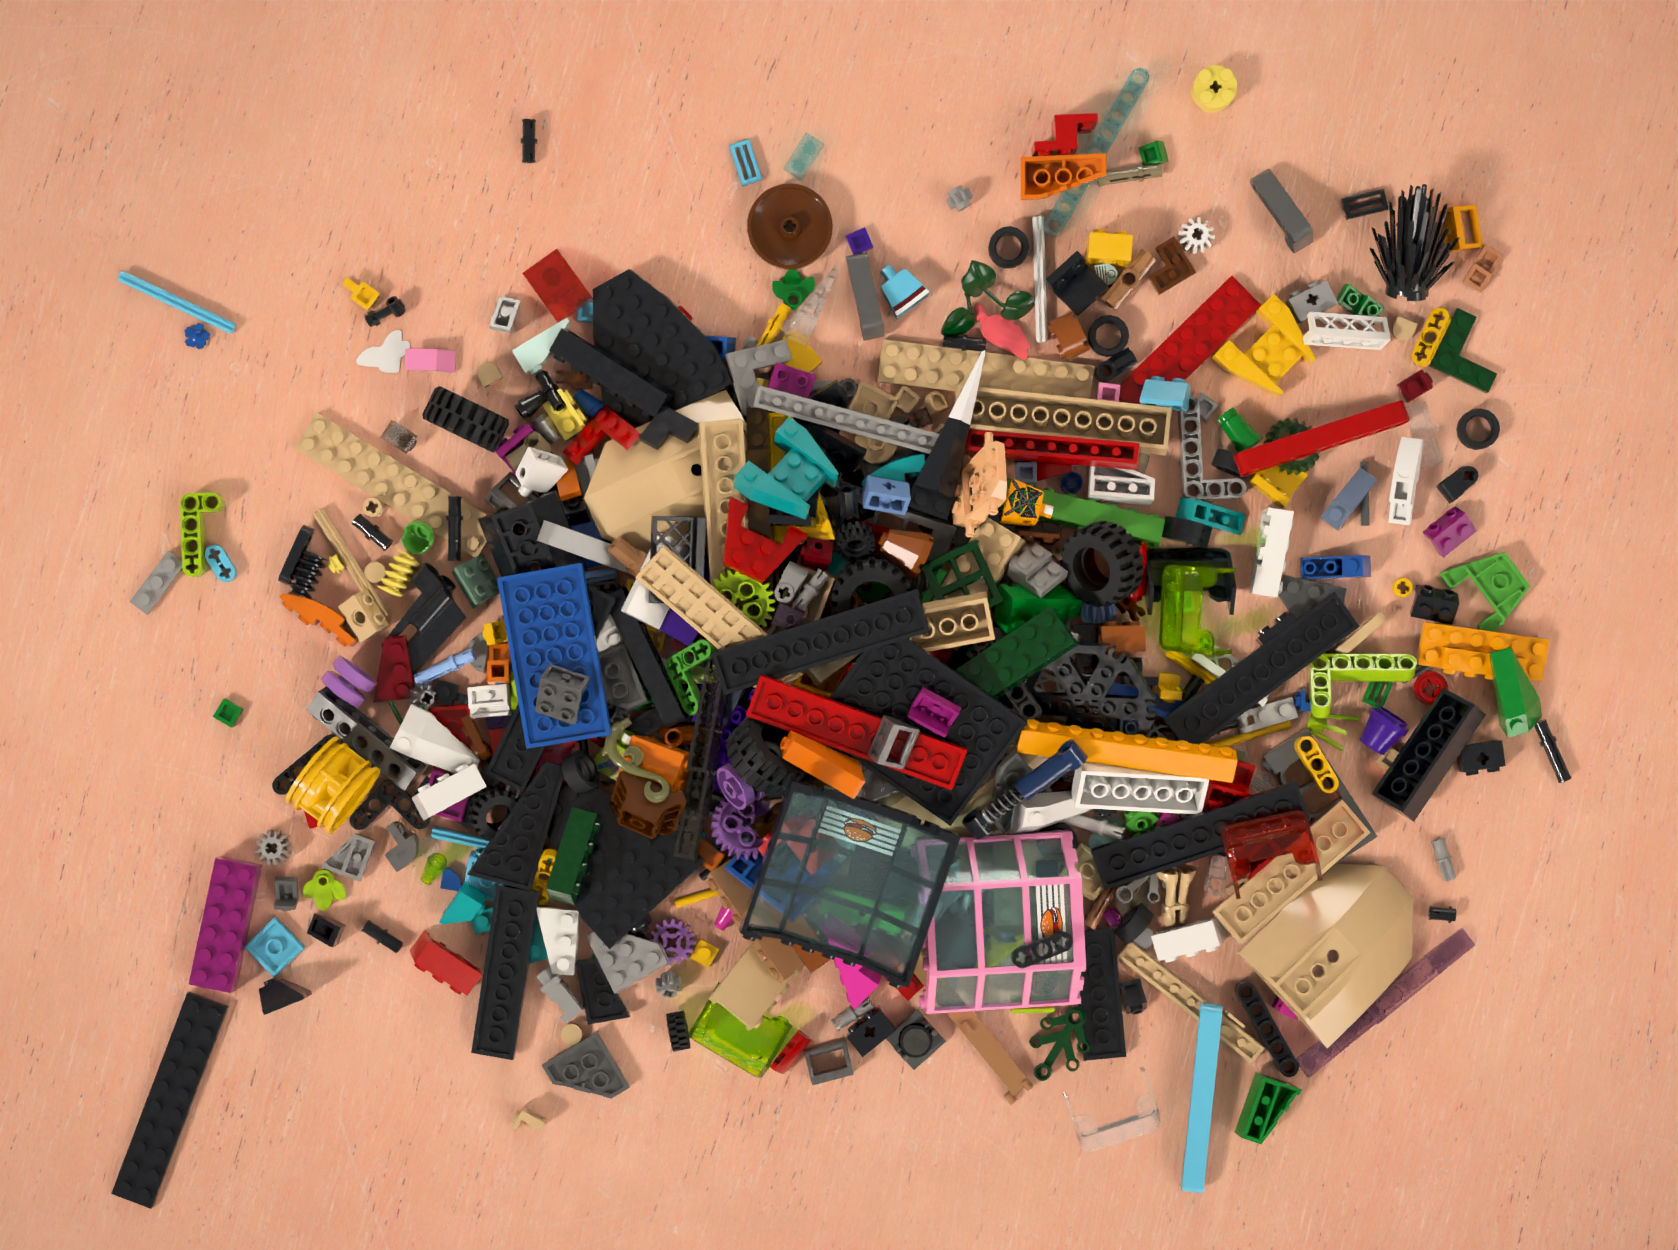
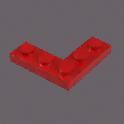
M605 405L589 424L582 429L577 437L567 445L562 453L578 465L584 456L606 434L626 450L637 441L641 434Z

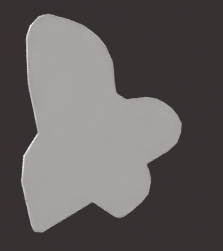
M395 330L386 337L382 346H373L365 349L359 355L356 362L362 366L378 367L380 371L385 373H398L401 357L405 355V349L410 348V343L408 341H401L402 331Z

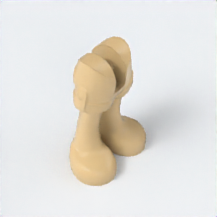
M1182 864L1177 867V870L1170 868L1157 873V877L1166 884L1165 902L1161 905V915L1163 916L1165 926H1173L1175 924V916L1178 925L1186 924L1191 909L1190 903L1187 902L1189 885L1196 875V868L1192 865ZM1179 878V896L1178 900L1175 901L1176 885Z

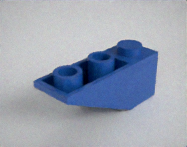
M1370 556L1301 558V579L1371 577Z

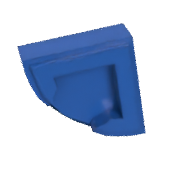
M444 867L440 888L459 891L462 886L459 876L452 869Z

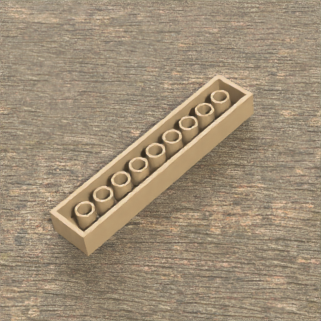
M957 385L955 403L964 385ZM978 387L969 429L1135 442L1140 444V453L1166 456L1172 408Z

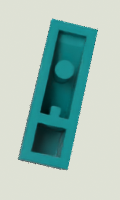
M1180 497L1176 513L1177 518L1195 521L1213 529L1241 535L1246 514L1197 499Z

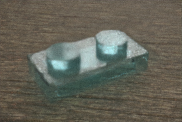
M806 132L783 170L802 181L823 148L824 143Z

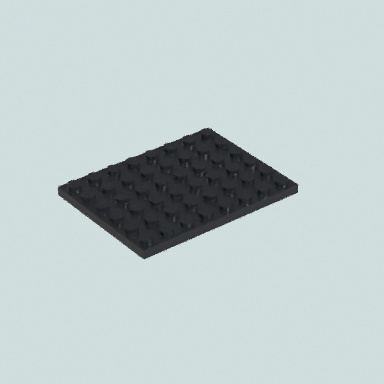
M909 638L862 652L829 697V699L882 718L883 715L893 717L921 729L920 732L967 748L966 756L952 790L844 752L850 757L859 760L860 764L950 826L1028 723L1027 720ZM922 687L961 707L960 713L950 726L946 737L935 734L907 717L911 704Z

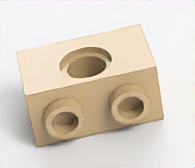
M368 590L353 595L338 606L360 643L373 638L389 626Z

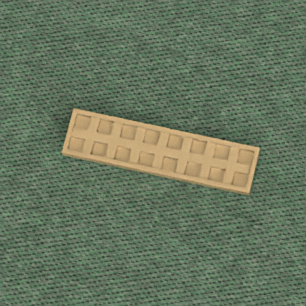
M666 545L662 546L635 577L719 650L768 636L763 629Z

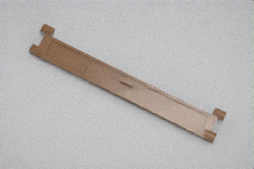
M922 949L914 974L926 987L927 970H923L922 962L923 957H926V953ZM904 961L898 965L902 973L906 966ZM945 977L937 978L935 1000L940 1006L967 1004ZM973 1011L947 1013L1010 1090L1004 1095L1010 1105L1017 1101L1014 1095L1025 1088L1029 1091L1033 1088V1084Z

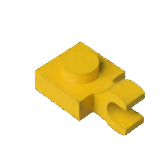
M346 277L342 283L353 292L350 298L366 311L370 310L381 295L364 281L358 286Z

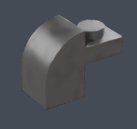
M395 821L386 828L398 845L384 855L395 871L398 872L417 857L419 840L416 834L407 837V829L402 823L398 824Z

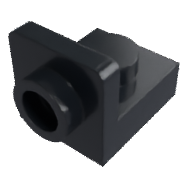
M1140 978L1119 983L1126 1014H1140L1147 1009V1001Z

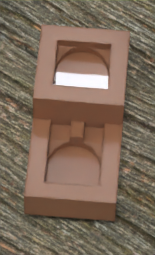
M1484 244L1462 282L1481 293L1504 255Z

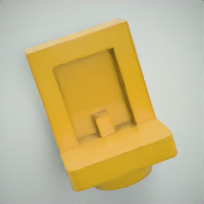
M504 620L483 624V638L487 645L508 641Z
M1159 673L1156 693L1162 701L1175 703V700H1182V691L1179 688L1180 675Z

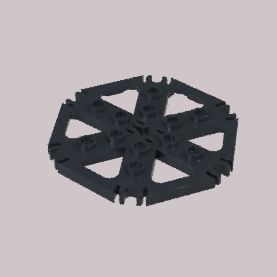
M1078 642V646L1029 677L1025 684L1041 706L1042 715L1069 716L1064 726L1077 725L1085 729L1098 728L1107 732H1115L1117 729L1110 718L1135 719L1140 723V729L1137 734L1146 736L1156 719L1157 711H1151L1148 706H1155L1157 703L1154 700L1156 696L1130 655H1128L1126 661H1123L1126 652L1123 651L1120 656H1116L1114 654L1115 645L1107 652L1108 646L1111 643ZM1072 654H1095L1099 657V664L1088 683L1072 659ZM1046 668L1051 669L1066 693L1037 692L1035 684L1042 671ZM1120 672L1128 673L1139 691L1138 696L1107 695ZM1086 701H1089V705H1093L1090 710L1083 706ZM1029 706L1026 709V715L1031 717L1035 714L1034 706Z

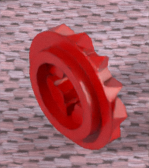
M1433 671L1424 672L1419 675L1413 684L1414 695L1419 702L1425 705H1432L1442 688L1448 690L1445 678ZM1428 682L1431 685L1439 686L1433 690L1432 695H1430V692L1422 691L1428 687Z

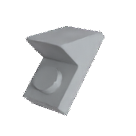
M500 296L489 324V329L514 333L520 300Z

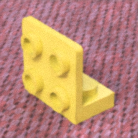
M559 388L557 391L566 404L565 408L560 411H554L549 401L542 406L565 441H568L582 431L586 426L585 422L588 420L579 408L577 410L574 408L573 405L576 402L568 390L564 392Z

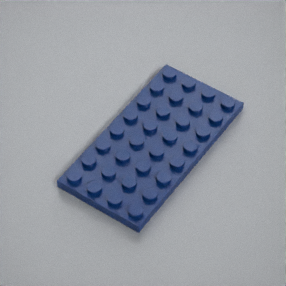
M583 563L498 577L526 749L612 735ZM549 664L590 677L589 685L581 697L578 720L575 725L535 711L540 678Z

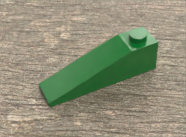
M1510 647L1489 652L1499 725L1507 737L1527 733L1542 717L1540 698Z

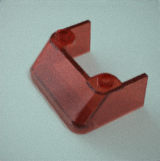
M1294 810L1228 825L1222 830V841L1236 899H1241L1237 880L1245 879L1250 875V862L1290 853L1293 854L1295 862L1300 865L1314 864L1317 879L1322 881L1320 861L1307 815L1303 811Z

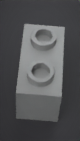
M1318 280L1308 285L1309 289L1304 292L1299 289L1289 294L1290 299L1286 301V304L1297 324L1307 320L1309 312H1324L1338 304L1328 281L1321 283ZM1314 298L1315 302L1307 304L1306 300Z

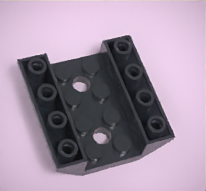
M556 490L500 513L497 511L478 518L501 577L532 572V563L540 565L541 570L583 563L584 572L588 570L583 557L537 541L544 520L571 529ZM520 523L525 527L524 534H519L515 531V524Z

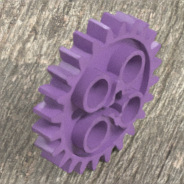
M763 798L755 800L752 805L745 808L750 814H743L729 803L727 799L726 802L721 800L720 807L715 808V814L712 815L711 819L713 821L711 829H714L712 837H718L716 845L723 844L721 851L728 848V856L737 853V859L741 855H744L745 860H748L749 855L757 859L758 853H760L758 848L763 844V841L756 837L757 835L749 826L754 823L757 817L771 810L769 808L771 802L763 803ZM732 823L735 825V828H729L726 824ZM742 838H749L752 842L746 843Z

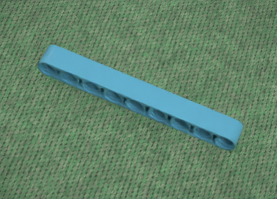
M1202 1002L1200 1004L1181 1191L1203 1193L1223 1009V1005Z

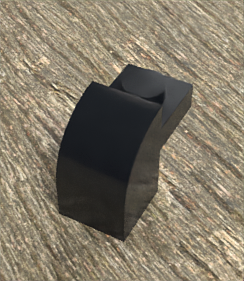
M1165 516L1163 538L1188 543L1201 548H1208L1212 531L1211 527L1191 520Z

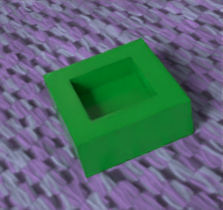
M223 698L213 717L233 728L243 708Z

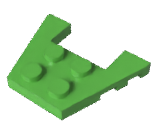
M1505 552L1439 573L1450 589L1470 576L1495 610L1493 614L1477 624L1481 630L1497 632L1530 588L1528 582Z

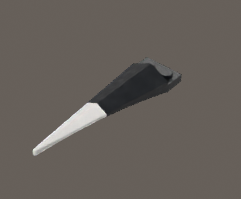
M985 350L981 352L910 490L911 500L908 508L944 521L947 520L953 500L955 499Z

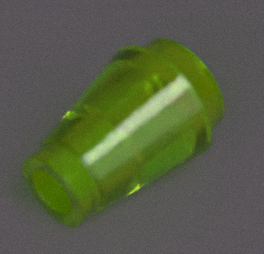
M433 853L428 856L420 877L423 883L427 885L432 884L447 868L445 856L440 853Z

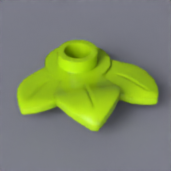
M320 869L315 872L313 879L304 885L303 896L305 898L314 897L316 906L324 911L330 907L333 899L345 900L346 890L343 883L336 880L330 870ZM322 877L326 878V879H327V882H326V883H322V882L320 881V878H322Z

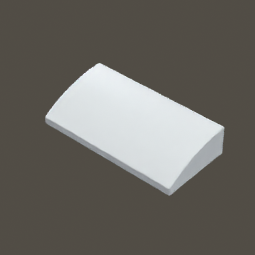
M669 536L665 537L671 546L677 542ZM661 541L656 546V552H658L663 545H666L663 541ZM681 543L675 550L683 557L688 552V547ZM650 551L641 569L650 561ZM636 579L621 611L659 630L670 607L665 603H649V589Z

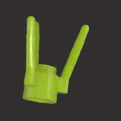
M1311 713L1306 724V728L1310 730V733L1343 751L1344 748L1319 731L1323 732L1325 728L1342 734H1346L1347 731L1326 724V719L1316 718ZM1328 714L1325 717L1329 719L1359 721V717Z

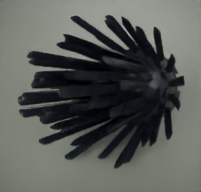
M1423 184L1422 188L1416 186L1414 195H1412L1413 186L1410 185L1408 203L1406 197H1404L1405 192L1401 190V196L1398 198L1397 249L1395 211L1392 209L1390 201V231L1388 222H1384L1386 237L1379 233L1377 236L1375 228L1371 227L1382 264L1374 249L1370 248V251L1375 259L1374 263L1386 283L1385 294L1397 299V295L1407 297V301L1426 300L1429 289L1455 263L1451 262L1440 270L1460 237L1456 238L1453 243L1443 244L1449 231L1446 228L1441 236L1448 210H1446L1447 203L1443 205L1439 222H1435L1441 192L1437 195L1435 206L1432 207L1434 188L1430 190L1429 198H1427L1426 184Z

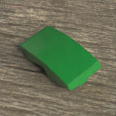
M1345 284L1336 298L1338 305L1354 315L1379 317L1384 309L1383 305L1370 296L1362 294L1350 284Z

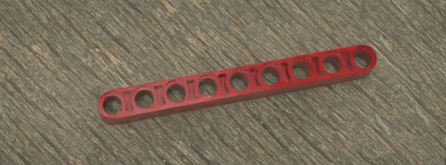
M1403 400L1241 451L1235 454L1233 458L1240 476L1244 477L1408 423L1410 417Z

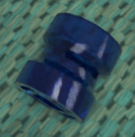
M1075 472L1065 474L1060 482V488L1065 494H1076L1083 485L1082 477Z

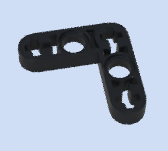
M387 780L353 812L349 820L350 825L354 829H365L389 804L416 829L426 828L430 824L431 818L429 817L424 820V825L422 823L416 824L417 818L414 815H411V817L407 815L415 808L412 796L406 790L404 791L397 787L392 780ZM386 785H394L395 787L393 791L397 795L400 793V791L403 793L402 796L397 798L395 803L392 801V799L396 797L391 793H385L387 790V788L385 787ZM403 798L411 802V807L407 811L402 810L399 806ZM372 799L380 801L381 807L378 811L370 809L369 803ZM365 807L366 811L373 816L370 818L367 815L363 819L364 825H356L357 819L355 817L356 815L362 816L365 813L362 809ZM418 810L415 811L417 815L421 816Z

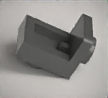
M276 877L274 881L276 894L274 909L282 911L295 910L299 901L298 878Z

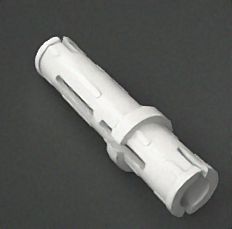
M1080 814L1061 821L1062 823L1096 832L1098 836L1103 837L1106 835L1115 839L1124 838V835L1117 834L1116 831L1125 833L1126 830L1125 827L1109 824L1107 820L1099 821Z

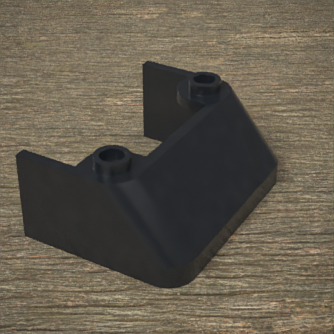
M1221 548L1150 549L1147 551L1145 600L1148 615H1152L1153 602H1160L1166 598V591L1189 590L1208 591L1209 597L1214 601H1227L1229 615H1234L1237 587L1229 551Z

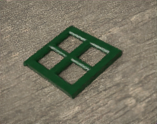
M975 539L920 566V569L924 571L936 601L945 599L944 596L959 589H962L964 595H969L970 592L967 586L984 578L992 595L988 599L989 608L1004 602L978 545L979 540ZM972 551L980 570L962 577L955 559ZM950 562L957 581L940 588L932 569Z

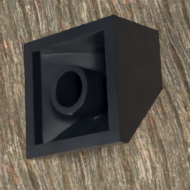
M275 977L264 981V986L259 988L264 1015L312 995L309 989L285 979L277 981Z

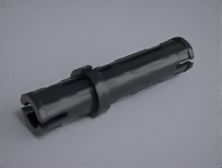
M448 496V516H446V520H448V561H462V496Z
M1547 720L1538 721L1534 727L1541 740L1539 744L1541 747H1544L1558 783L1570 780L1572 777L1557 747V739L1552 735Z

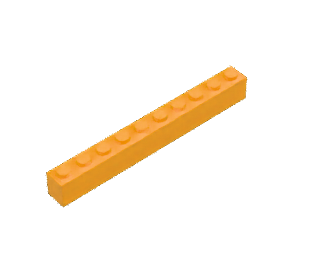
M1034 719L1027 720V725L1018 735L1017 753L1051 757L1057 753L1063 743L1068 740H1074L1087 755L1086 762L1230 783H1233L1238 761L1236 750L1226 746L1214 747L1205 743L1192 744L1184 740L1171 741L1162 737L1150 738L1141 734L1128 735L1120 731L1107 732L1098 728L1085 729L1077 725L1064 726L1055 722H1038Z

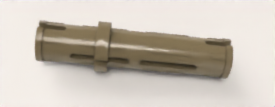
M1161 163L1149 166L1137 165L1134 168L1107 172V176L1097 179L1098 186L1136 180L1143 182L1144 179L1162 177Z

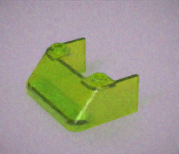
M1168 565L1164 568L1162 573L1159 642L1164 650L1204 655L1232 654L1231 649L1214 648L1213 634L1209 630L1201 629L1203 587L1215 585L1218 573L1236 572V568L1202 565Z

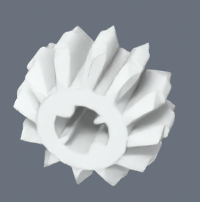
M1197 217L1196 223L1190 218L1188 219V225L1185 223L1181 225L1184 231H1179L1178 235L1185 238L1181 239L1179 243H1187L1184 248L1185 251L1192 247L1193 254H1196L1198 248L1201 253H1204L1205 246L1208 248L1212 246L1209 240H1214L1215 236L1209 233L1214 228H1206L1209 223L1208 220L1201 224L1200 217ZM1194 231H1197L1196 234L1198 232L1201 234L1199 240H1196L1197 237L1195 239L1192 237Z

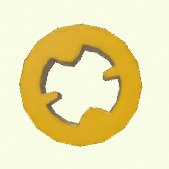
M1400 578L1393 582L1392 592L1397 597H1407L1412 593L1413 585L1408 579ZM1400 582H1404V586L1408 588L1407 591H1403L1404 594H1401L1400 589H1397V585H1401Z

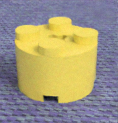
M1219 65L1206 67L1200 71L1192 85V99L1205 112H1220L1234 99L1237 92V81L1232 71ZM1211 86H1215L1218 91L1214 93V90L1210 89Z

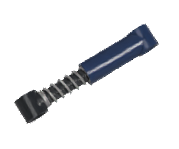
M1074 740L1066 741L1059 747L1057 753L1015 783L1016 788L1014 790H1009L1010 793L1007 795L1003 794L1004 797L1001 799L997 798V802L995 804L991 803L992 806L989 808L985 807L983 810L974 809L963 818L962 824L975 839L979 840L985 837L991 831L992 823H994L995 819H999L1000 815H1005V812L1007 810L1010 811L1012 806H1017L1019 801L1023 802L1024 798L1030 800L1069 770L1080 768L1086 762L1087 755Z

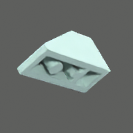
M568 318L512 350L527 375L529 373L534 375L543 369L542 366L546 364L552 354L549 349L561 328L568 329L571 325Z

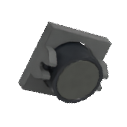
M918 1009L896 1027V1031L886 1038L895 1051L900 1054L902 1059L913 1070L946 1042Z

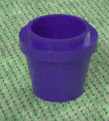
M1381 706L1377 708L1372 707L1369 711V719L1359 740L1375 752L1385 755L1402 736H1406L1409 731L1406 727L1408 724Z

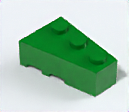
M1255 1072L1234 1133L1243 1139L1262 1144L1278 1123L1277 1120L1284 1111L1289 1109L1290 1103L1296 1095L1301 1093L1302 1089L1293 1084Z

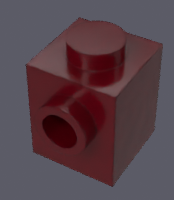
M808 536L805 543L801 544L799 549V557H802L801 566L827 570L832 560L833 541Z

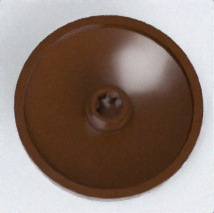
M792 183L780 184L766 190L756 199L748 215L747 232L752 248L763 261L779 269L796 270L811 265L824 254L832 237V217L827 204L819 194L803 185Z

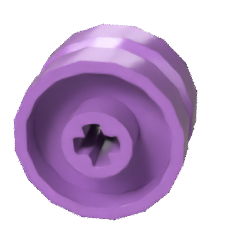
M339 655L333 662V667L339 674L333 671H326L321 681L338 697L359 708L365 697L357 688L364 692H371L377 683L358 666Z
M727 763L717 770L718 785L725 798L735 808L739 810L745 809L752 805L755 800H760L766 796L764 792H758L755 790V787L745 783L746 781L742 777L740 778L737 770L733 769L731 763Z

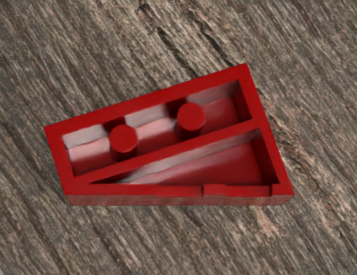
M424 930L410 949L415 962L414 966L422 972L426 970L433 974L432 977L440 983L445 981L451 985L449 988L460 995L462 992L468 996L482 976L480 969L458 953L455 954L447 949L444 943H438L430 938V933Z

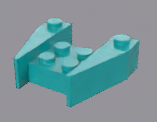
M788 417L776 430L774 444L787 454L769 474L748 461L735 475L733 488L752 501L806 520L810 508L806 501L825 481L835 488L839 473L807 429Z

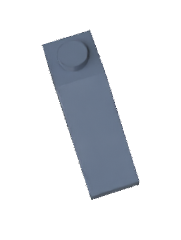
M1360 467L1325 510L1321 519L1339 531L1378 480Z

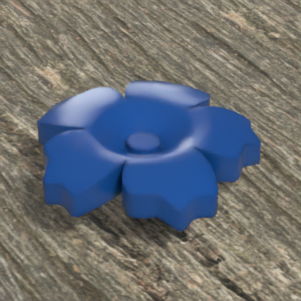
M200 323L193 325V329L187 327L184 330L185 336L188 338L185 340L187 346L193 348L196 346L197 349H203L206 345L204 340L210 339V334L207 330H204V325Z

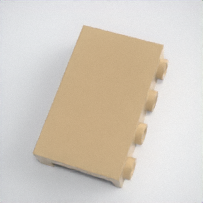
M750 944L708 998L714 1004L718 1002L746 1025L748 1031L753 1027L756 1029L764 1020L761 1016L766 1010L770 1012L777 1003L775 998L778 994L783 995L790 987L788 981L792 977L795 979L803 970L800 969L781 983L778 979L774 980L769 973V966L766 962L763 963L756 953L758 950L753 944Z

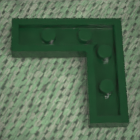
M1457 308L1429 367L1487 394L1497 373L1459 356L1477 317Z

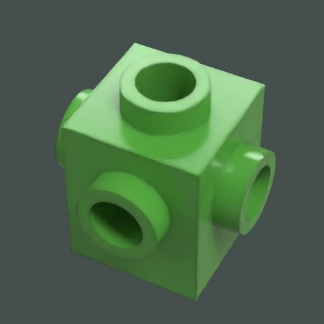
M1125 810L1123 816L1126 824L1125 827L1132 834L1154 828L1156 821L1159 819L1157 812Z

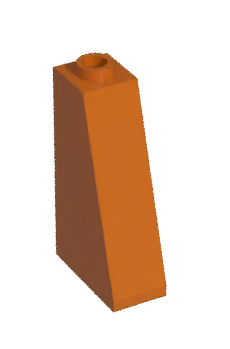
M790 731L788 736L782 739L780 749L783 759L855 799L865 783L859 760L793 731Z

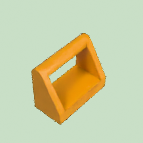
M1477 205L1447 208L1448 213L1442 234L1446 228L1449 231L1444 239V244L1453 243L1456 238L1460 237L1450 253L1482 248L1483 241ZM1469 211L1474 243L1465 244L1461 212Z

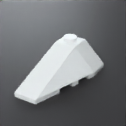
M413 704L410 705L390 746L391 749L408 757L453 773H457L456 768L466 763L468 766L475 764L477 767L480 758L463 742H460L452 735L447 727H444L437 721L432 713Z

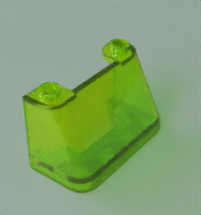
M708 999L688 1035L692 1040L755 1077L761 1078L769 1069L793 1025L789 1024V1021L782 1016L769 1019L762 1015L761 1017L764 1020L757 1029L753 1027L748 1031L746 1025L718 1002L714 1004Z

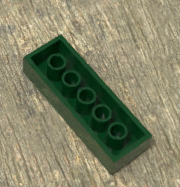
M1050 606L955 671L995 699H998L1079 644L1056 608Z

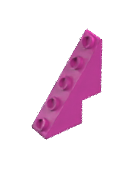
M828 913L826 920L821 922L822 931L826 933L828 943L858 953L863 937ZM869 942L865 952V956L871 958L875 946L871 942ZM835 957L834 964L836 968H839L841 984L845 985L847 991V1000L856 1009L879 986L882 975L858 964H855V967L843 963V959Z

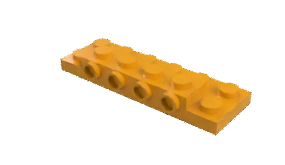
M1423 622L1417 664L1439 667L1443 669V673L1456 675V671H1462L1464 676L1477 678V674H1484L1485 679L1493 680L1489 652L1510 647L1528 679L1542 682L1549 639Z

